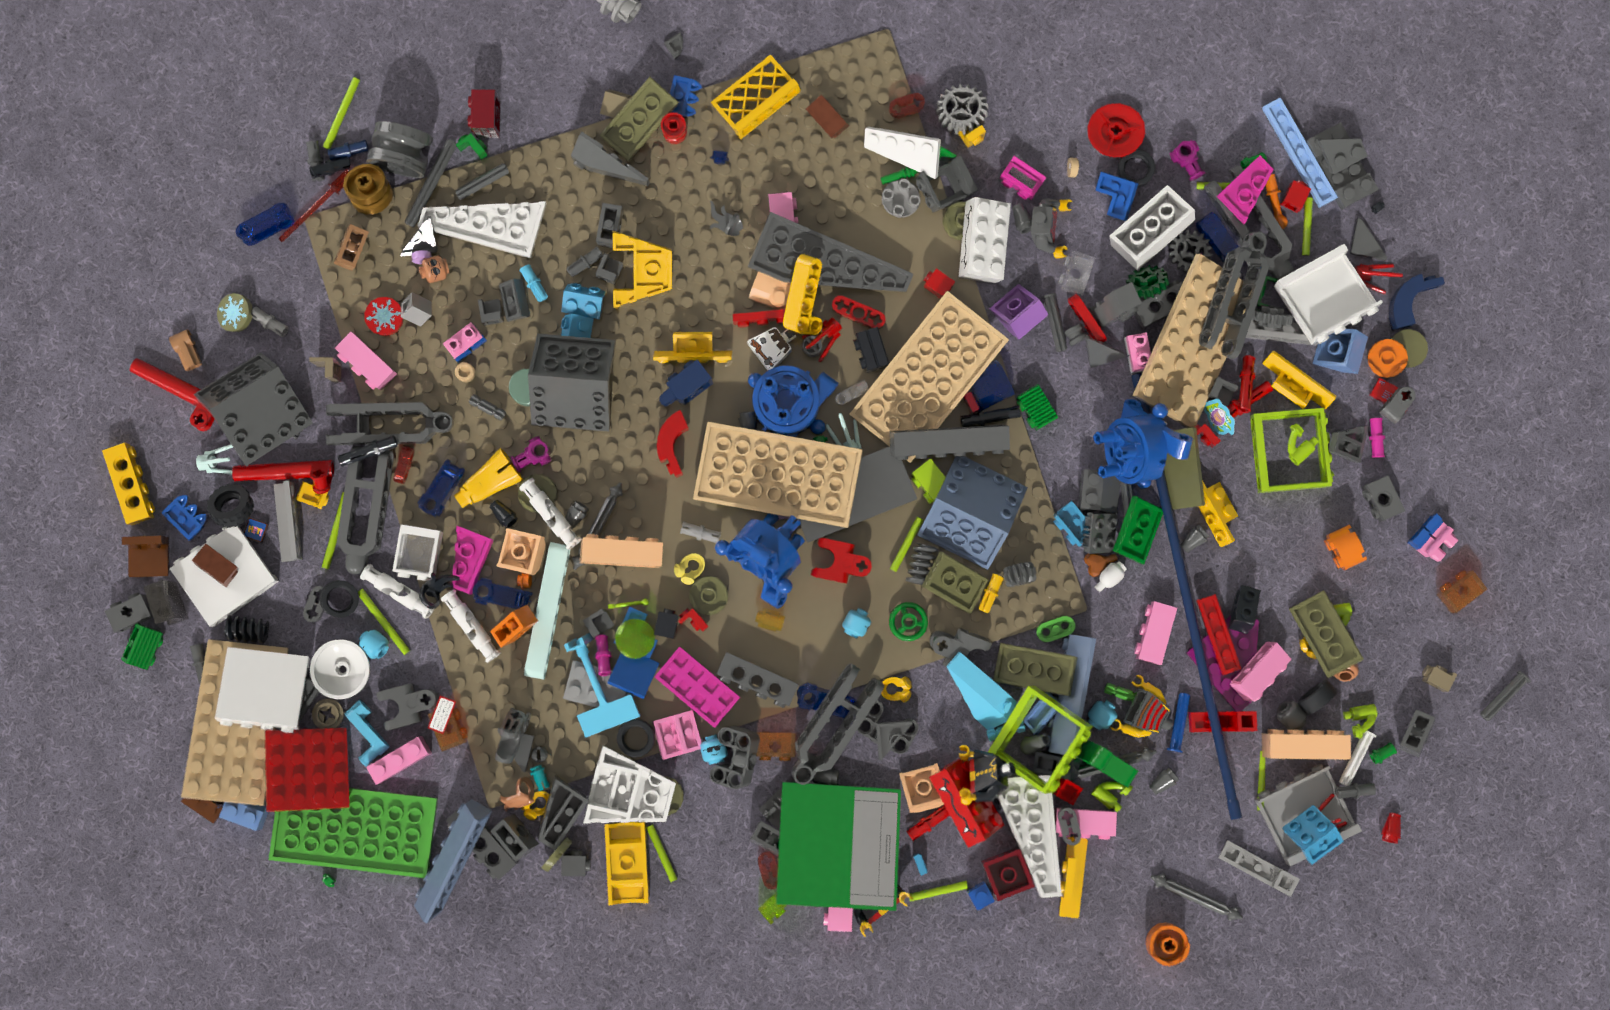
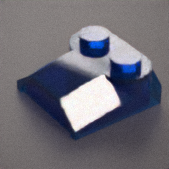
M998 360L991 362L969 389L979 406L978 411H983L1015 395L1012 385Z

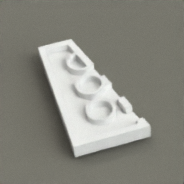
M874 127L865 128V148L918 172L924 171L927 176L934 179L938 177L941 139Z

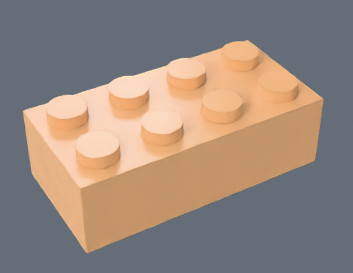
M587 534L586 538L583 537L581 539L580 563L660 568L662 567L663 543L658 542L659 539L647 538L645 541H639V537H627L625 540H619V536L607 535L606 539H600L599 535Z
M1267 729V733H1262V757L1278 759H1351V735H1344V731L1327 730V734H1324L1323 730H1307V734H1304V730H1287V733H1284V730Z

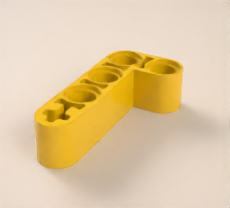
M801 254L797 258L783 326L800 334L816 335L821 331L823 325L820 318L811 315L822 270V262L818 258Z

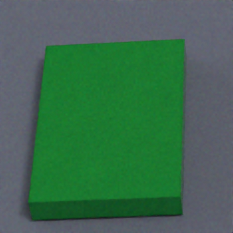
M1133 496L1112 551L1144 565L1163 515L1162 509L1137 496Z

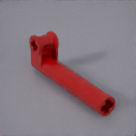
M139 358L132 362L130 372L196 406L190 416L192 426L199 431H207L211 428L215 420L214 417L194 396L201 389ZM199 419H202V420H204V422L201 423V422H198V420H199Z
M333 460L248 466L238 465L233 466L232 476L234 481L311 478L313 480V491L317 494H324L331 489L334 477Z

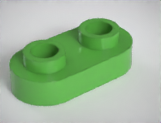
M1060 616L1043 622L1036 629L1037 637L1043 642H1051L1068 636L1074 632L1075 622L1069 616ZM1063 622L1068 623V627L1066 629L1061 628V624ZM1048 628L1050 633L1046 636L1043 635V629Z

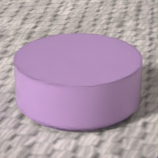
M426 250L413 252L412 262L422 264L423 259L431 257V252Z

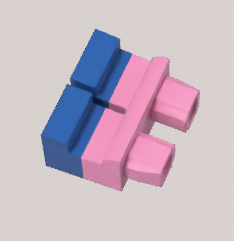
M470 322L445 341L443 345L459 363L472 353L469 348L474 351L487 340L476 325Z
M1433 514L1407 543L1423 556L1430 557L1439 562L1446 555L1439 548L1441 544L1444 543L1448 548H1452L1458 542V539L1452 533L1454 529L1447 526L1438 514Z

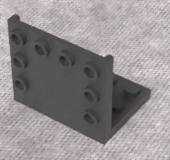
M537 334L528 372L531 425L609 432V379L616 340Z
M261 352L194 394L196 399L212 414L245 466H248L313 424L279 367Z

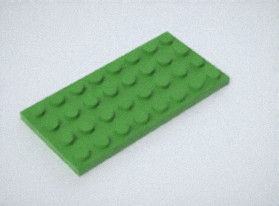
M349 788V808L275 812L269 860L425 878L429 872L438 798Z

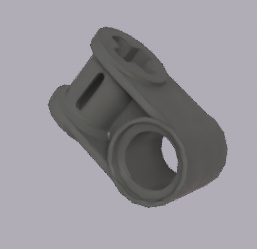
M1410 387L1398 388L1384 403L1379 413L1393 424L1398 423L1414 401L1415 391ZM1407 392L1406 397L1408 399L1402 400L1403 395L1401 393Z

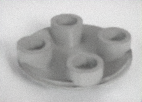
M895 180L889 183L883 190L882 204L885 210L892 216L899 218L908 217L918 209L920 194L915 185L909 182V180Z

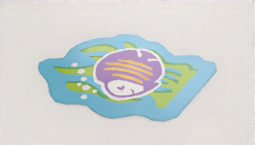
M1219 399L1206 402L1204 411L1207 414L1212 430L1221 435L1227 433L1233 435L1235 419L1230 415L1228 407L1224 406Z

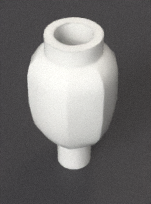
M1120 561L1109 564L1100 574V582L1095 586L1096 590L1101 592L1105 587L1111 588L1118 584L1124 578V572L1127 570Z

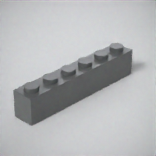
M1007 425L889 431L890 455L896 457L897 460H906L908 456L915 455L917 459L928 458L927 455L935 454V457H947V453H954V456H966V452H973V455H984L985 451H992V454H1002L1004 450H1010V432Z

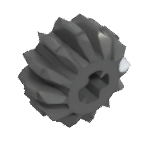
M1031 562L1014 564L1003 569L1004 582L1008 587L1029 584L1037 579L1036 569Z

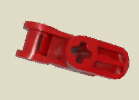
M819 538L817 540L819 547L830 550L835 559L832 566L828 568L812 569L811 576L847 584L849 575L864 577L870 573L872 568L871 561L867 557L853 554L854 544L826 538ZM861 561L865 562V566H868L867 569H863V572H860L859 568L856 567Z

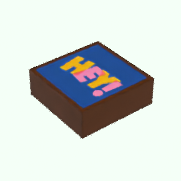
M249 518L244 534L247 538L263 543L269 524Z

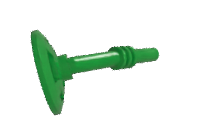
M940 146L939 160L941 156L956 158V154ZM905 167V169L901 168V171L880 177L883 185L902 178H911V175L914 177L918 171Z

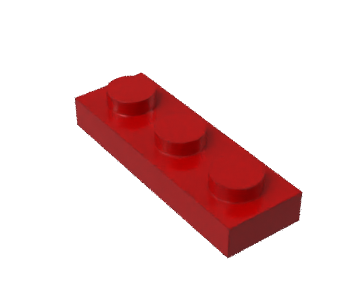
M785 309L732 314L733 323L740 328L748 327L751 323L764 326L772 321H776L777 324H783Z

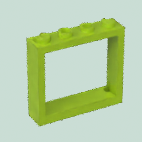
M1324 408L1257 413L1250 416L1258 493L1332 486L1334 473L1330 470L1332 454L1328 451L1330 435L1329 432H1326L1328 418H1326ZM1314 416L1316 438L1319 441L1317 447L1321 481L1269 486L1262 421Z
M1028 686L988 752L998 755L1006 763H1013L1016 774L1042 793L1048 794L1055 792L1059 787L1060 782L1058 781L1062 775H1066L1069 771L1071 760L1079 755L1081 751L1080 746L1091 736L1090 730L1093 726L1038 687ZM1037 697L1081 727L1048 782H1045L1004 752Z

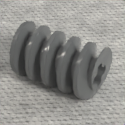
M917 543L920 546L914 547L913 550L918 554L911 556L916 562H910L909 564L914 569L907 572L912 577H907L906 581L922 585L930 571L928 567L933 566L930 560L937 558L932 552H938V549L933 546Z

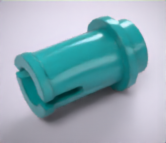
M539 764L530 768V775H533L538 791L544 790L541 781L545 788L550 787L544 773L545 767Z

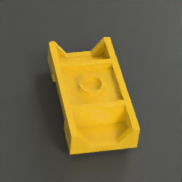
M646 822L605 824L608 905L649 903L650 901Z

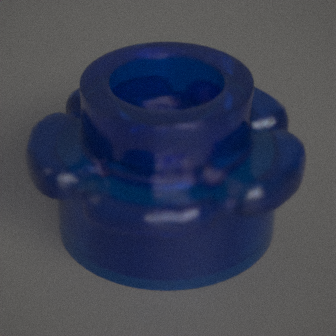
M713 151L710 159L714 160V164L725 165V161H729L728 152Z

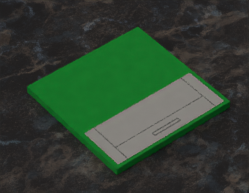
M782 782L776 904L896 911L901 789L821 784L801 785L798 783Z

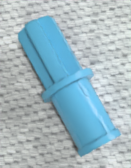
M530 264L523 266L520 269V273H522L527 282V288L531 289L538 302L545 301L548 295L540 283L541 279L537 278Z

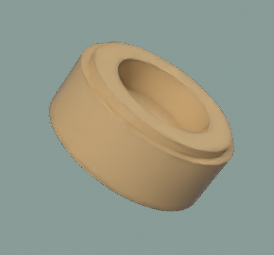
M1069 158L1067 162V176L1076 177L1079 170V161L1077 158Z
M468 362L459 363L455 368V376L462 382H470L475 377V369Z

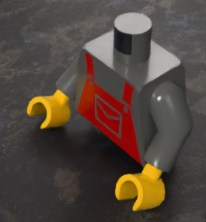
M1045 198L1040 201L1038 206L1033 207L1031 236L1034 245L1042 251L1053 254L1057 259L1067 257L1063 254V251L1068 250L1066 246L1056 247L1054 241L1057 209L1060 211H1071L1072 209H1068L1067 203L1072 202V200Z

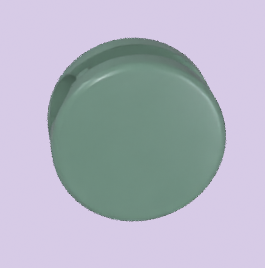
M529 369L517 371L509 381L511 397L523 406H530Z

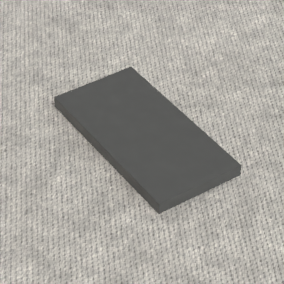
M890 446L861 458L849 526L917 500L903 461L897 460L896 457L890 455ZM798 519L801 522L800 526L807 543L846 528Z

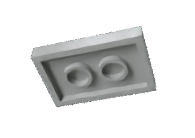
M573 660L563 699L597 708L600 704L584 664ZM593 665L607 702H612L626 696V691L607 684L610 675H598V666Z

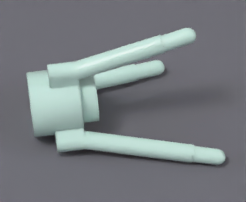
M839 413L840 422L847 440L843 445L861 449L857 420H853L854 441V439L851 440L842 413ZM826 424V429L836 445L842 446L829 425Z
M232 445L223 446L212 451H205L204 455H198L196 458L197 468L200 471L206 470L207 473L232 474V470L214 468L217 466V463L231 460L229 457L216 459L214 454L233 448Z

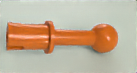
M1271 174L1265 185L1267 191L1265 195H1270L1275 219L1281 228L1284 229L1288 224V220L1282 215L1277 193L1281 192V190L1278 189L1275 174Z

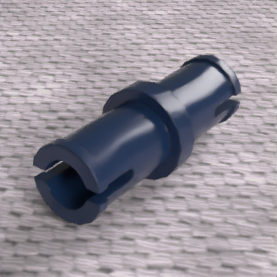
M366 139L351 144L347 142L343 146L328 149L331 161L344 157L352 158L353 155L369 152Z

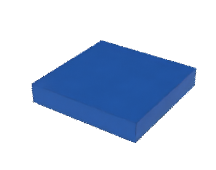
M623 647L607 684L644 699L659 666V662Z

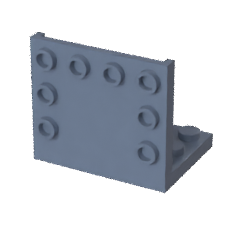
M955 456L917 536L988 570L1009 534L1028 487L967 457Z

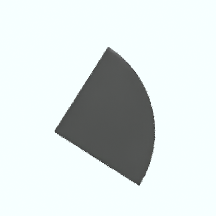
M681 33L664 42L674 60L681 54L680 52L683 49Z

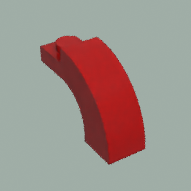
M681 410L672 414L664 422L657 438L659 460L661 463L669 461L666 464L670 475L674 474L676 478L682 476L683 473L675 457L674 445L677 438L689 430Z
M1218 711L1222 732L1257 731V711ZM1188 712L1189 732H1212L1208 712Z

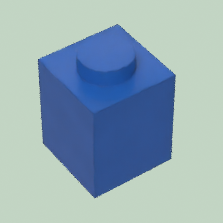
M984 881L967 890L977 911L995 902Z

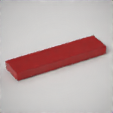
M1216 594L1196 600L1221 675L1241 670L1242 668Z

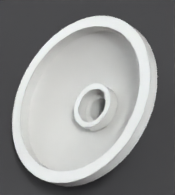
M333 640L322 645L314 654L310 665V675L314 686L320 693L332 699H346L356 695L364 688L370 675V663L366 653L359 645L348 640ZM341 666L346 667L345 673L340 671Z

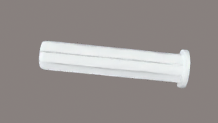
M1369 731L1363 733V737L1359 739L1351 759L1339 780L1340 784L1344 786L1351 784L1373 737L1376 738L1375 734Z

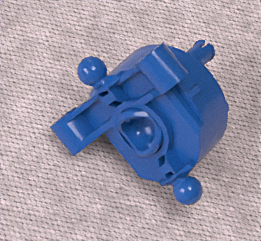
M778 366L768 370L762 376L759 373H752L748 377L749 385L754 388L752 397L753 407L758 420L764 426L762 430L764 432L770 430L775 434L796 438L809 427L817 435L825 431V423L820 419H816L819 407L834 392L839 383L825 372H822L814 382L808 370L805 372L794 366Z
M1127 399L1124 401L1121 418L1115 420L1108 430L1096 432L1093 436L1096 444L1104 443L1105 456L1108 463L1107 466L1099 467L1098 474L1102 478L1115 476L1123 483H1136L1139 488L1146 489L1151 485V480L1162 477L1167 453L1177 459H1188L1193 438L1166 427L1167 423L1163 419L1168 414V408L1165 404H1156L1152 409L1153 414H1147L1143 411L1142 404L1139 401Z
M768 513L762 521L757 519L749 520L730 543L725 540H719L715 545V551L718 555H726L729 561H738L744 570L750 571L758 579H763L764 586L761 599L779 609L784 605L787 594L792 590V582L787 578L801 563L797 549L805 540L799 534H794L789 541L791 534L801 524L799 520L794 522L795 516L791 515L782 527L775 529L772 526L779 520V516Z

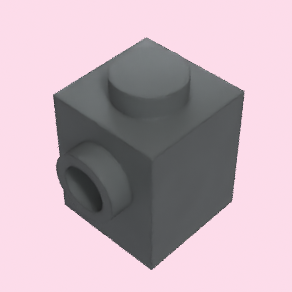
M574 850L571 851V854L562 855L561 876H586L587 871H591V859H587V854H583V851Z

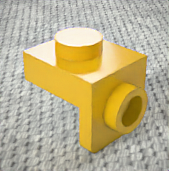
M982 125L978 128H973L972 132L966 131L965 136L962 134V131H959L958 135L968 148L972 145L976 146L984 140L986 130Z
M302 481L295 500L322 509L323 506H326L329 495H327L328 492L324 494L315 493L313 485Z

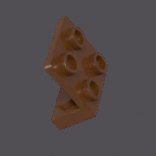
M122 537V545L128 546L129 577L169 576V537Z
M188 798L181 800L183 804L213 824L219 818L225 803Z

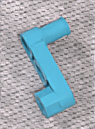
M359 699L344 714L371 745L358 757L359 761L367 767L369 763L378 755L381 756L390 746L365 719L371 713V710Z

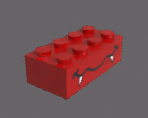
M959 758L929 777L968 848L985 841L1005 826L992 801L975 802L972 800L968 805H964L961 802L960 791L962 789L970 790V766L968 759L961 760Z

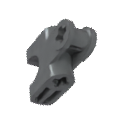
M958 628L955 636L944 631H935L929 639L935 653L945 657L943 662L945 667L958 652L967 657L971 650L982 649L988 651L992 645L988 638L962 628Z
M413 683L376 693L379 701L391 699L399 706L398 715L384 723L385 730L387 731L422 722L420 712L436 707L439 700V695L434 690L428 689L415 692ZM427 696H431L432 700H430L429 703L424 702V698H426Z
M515 708L510 709L500 728V735L502 736L496 750L495 760L506 764L513 762L522 736L528 728L531 713L527 712L524 714Z

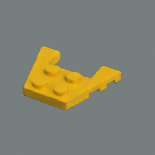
M613 231V251L633 250V289H613V308L671 290L672 249Z

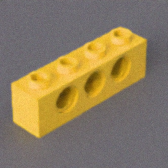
M122 443L102 450L126 524L133 526L154 518L155 507L148 500L147 494H149V489L146 483L142 482L141 476L143 471L141 466L136 463L135 457H137L135 448L130 444ZM127 461V468L122 470L121 464ZM130 479H133L134 484L129 489L127 483ZM138 497L140 499V503L137 507H135L133 505V501L135 498Z

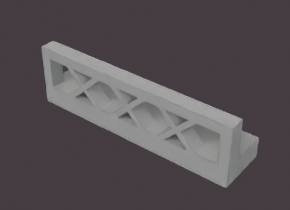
M1251 320L1246 338L1311 345L1298 323H1292V325L1287 326L1282 325L1281 328H1267L1258 325V321Z
M283 481V483L274 484L281 562L302 560L297 502L295 500V483Z

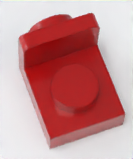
M1199 424L1195 426L1197 435L1200 434L1202 436L1200 440L1207 447L1210 445L1213 448L1221 441L1206 424H1203L1201 427Z
M687 608L679 615L681 619L678 622L681 625L691 618L690 624L696 631L701 629L704 632L709 627L693 608L691 610Z
M1060 778L1058 781L1060 782L1059 787L1052 793L1069 804L1074 805L1083 788L1070 780Z

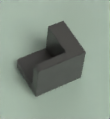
M604 253L595 275L598 279L616 285L623 268V263L610 258L608 254Z
M482 299L478 300L481 322L484 326L504 322L499 299L485 302Z
M1217 377L1214 380L1215 383L1208 397L1212 400L1219 399L1223 405L1228 406L1239 386Z
M604 608L583 620L593 638L614 626L613 621Z

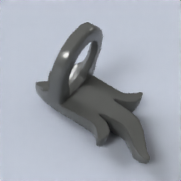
M710 201L712 217L718 222L713 223L710 229L718 228L727 235L739 236L740 231L743 229L740 215L738 213L731 215L725 211V206H722L721 212L724 215L722 216L716 212L714 203Z

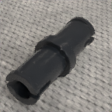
M347 157L334 161L327 160L324 164L309 167V172L313 179L328 174L332 176L335 175V172L350 169V161Z

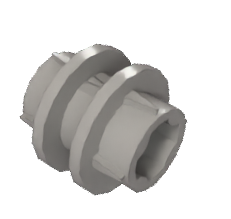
M596 0L601 4L600 12L603 15L612 12L611 21L614 23L620 20L630 23L636 17L642 5L638 0Z

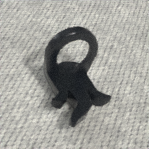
M431 573V578L420 589L419 598L421 602L429 609H436L440 605V593L445 588H453V584L450 581H457L460 577L446 574L436 578V574ZM425 592L427 596L436 598L435 604L430 603L426 599Z

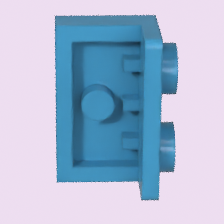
M578 283L567 284L563 292L561 312L600 319L605 291L598 287H582Z
M573 313L565 315L561 321V336L591 338L594 319Z
M1073 501L1068 502L1053 515L1056 519L1053 522L1061 531L1064 528L1068 533L1066 536L1068 541L1072 545L1077 544L1080 547L1081 543H1083V538L1086 537L1083 534H1090V531H1086L1084 528L1090 527L1085 526V516Z

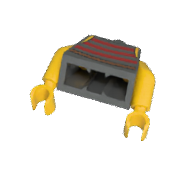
M1136 675L1141 680V684L1131 682L1139 690L1123 720L1126 724H1121L1120 720L1115 719L1119 723V727L1116 729L1110 728L1113 731L1123 730V733L1137 738L1150 736L1152 732L1159 734L1162 728L1170 730L1173 720L1168 718L1170 708L1166 706L1167 701L1162 691L1149 682L1145 683L1141 675Z

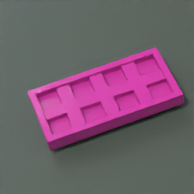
M680 646L654 676L714 728L740 698V696Z

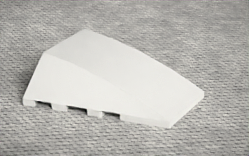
M603 746L591 784L583 823L666 822L676 783Z

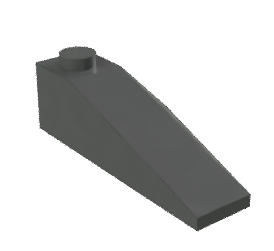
M581 131L571 154L574 161L573 164L581 170L585 168L591 172L644 186L650 184L646 176L627 163L624 166L622 160L614 153L607 154L602 144Z

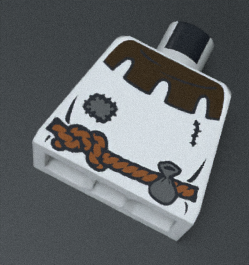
M773 327L748 340L747 344L768 371L778 367L792 352V348L788 343L796 338V335L789 329L780 334L777 328Z

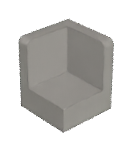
M413 292L401 303V317L418 326H422L432 316V302Z

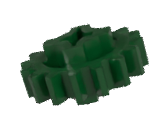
M1148 265L1146 268L1141 267L1140 271L1134 270V275H1128L1129 279L1126 280V284L1133 283L1139 298L1144 297V300L1148 297L1154 298L1156 293L1162 294L1161 290H1166V285H1169L1167 271H1164L1163 267L1159 269L1157 265L1154 268Z

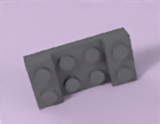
M1340 122L1308 139L1306 143L1338 197L1335 199L1337 204L1343 210L1362 198L1372 195L1379 189L1370 173L1367 174L1360 161L1336 174L1330 173L1317 140L1348 139L1349 136Z

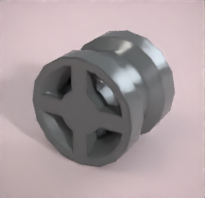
M1081 323L1064 332L1065 336L1070 339V346L1085 340L1087 334L1083 332Z
M808 336L803 341V352L809 357H816L821 353V340L810 348L813 350L806 349L808 343L815 339L816 336Z

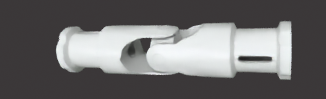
M530 478L520 486V490L525 492L532 506L542 516L555 535L564 541L567 545V550H570L581 541L580 536H576L569 522L553 505V502L545 492L537 487L534 483L535 480Z
M368 564L363 569L360 579L371 582L376 589L390 595L394 600L410 610H416L425 619L432 614L434 609L427 608L421 602L417 592L397 582L388 574L377 571L371 564ZM404 592L408 594L407 596H402Z
M453 589L445 594L441 601L445 602L449 607L451 615L461 626L475 648L482 652L486 658L485 661L488 663L500 655V650L494 647L490 636L474 617L466 603H462L456 595V590Z

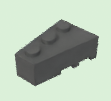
M1131 282L1109 293L1103 298L1104 302H1097L1095 306L1089 308V311L1100 328H1103L1118 320L1125 322L1131 319L1135 312L1139 311L1138 308L1142 302Z
M556 775L554 776L538 832V840L553 850L557 849L589 801L588 796Z

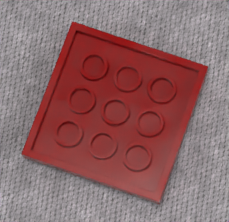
M347 728L293 730V733L282 732L281 730L264 732L266 812L349 808Z

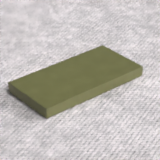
M649 77L599 136L629 162L659 128L663 117L671 113L679 102L653 78Z
M1196 427L1173 430L1191 436L1193 442L1188 459H1177L1167 453L1163 470L1172 510L1205 506Z
M1324 590L1289 608L1328 678L1364 660Z
M1000 643L993 681L1023 688L1036 686L1044 692L1070 696L1077 657Z

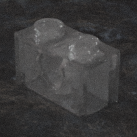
M1074 250L1071 255H1067L1063 265L1066 266L1065 274L1061 273L1058 284L1061 285L1059 290L1082 297L1095 257ZM1072 269L1078 270L1080 277H1073L1070 271Z

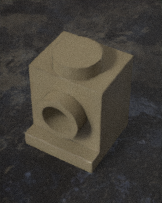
M1427 665L1422 672L1424 676L1422 681L1442 692H1449L1457 674L1454 672L1447 674L1448 670L1439 665H1436V667Z

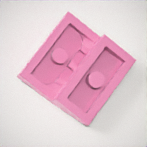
M693 710L652 721L662 760L701 749L700 744L702 742Z

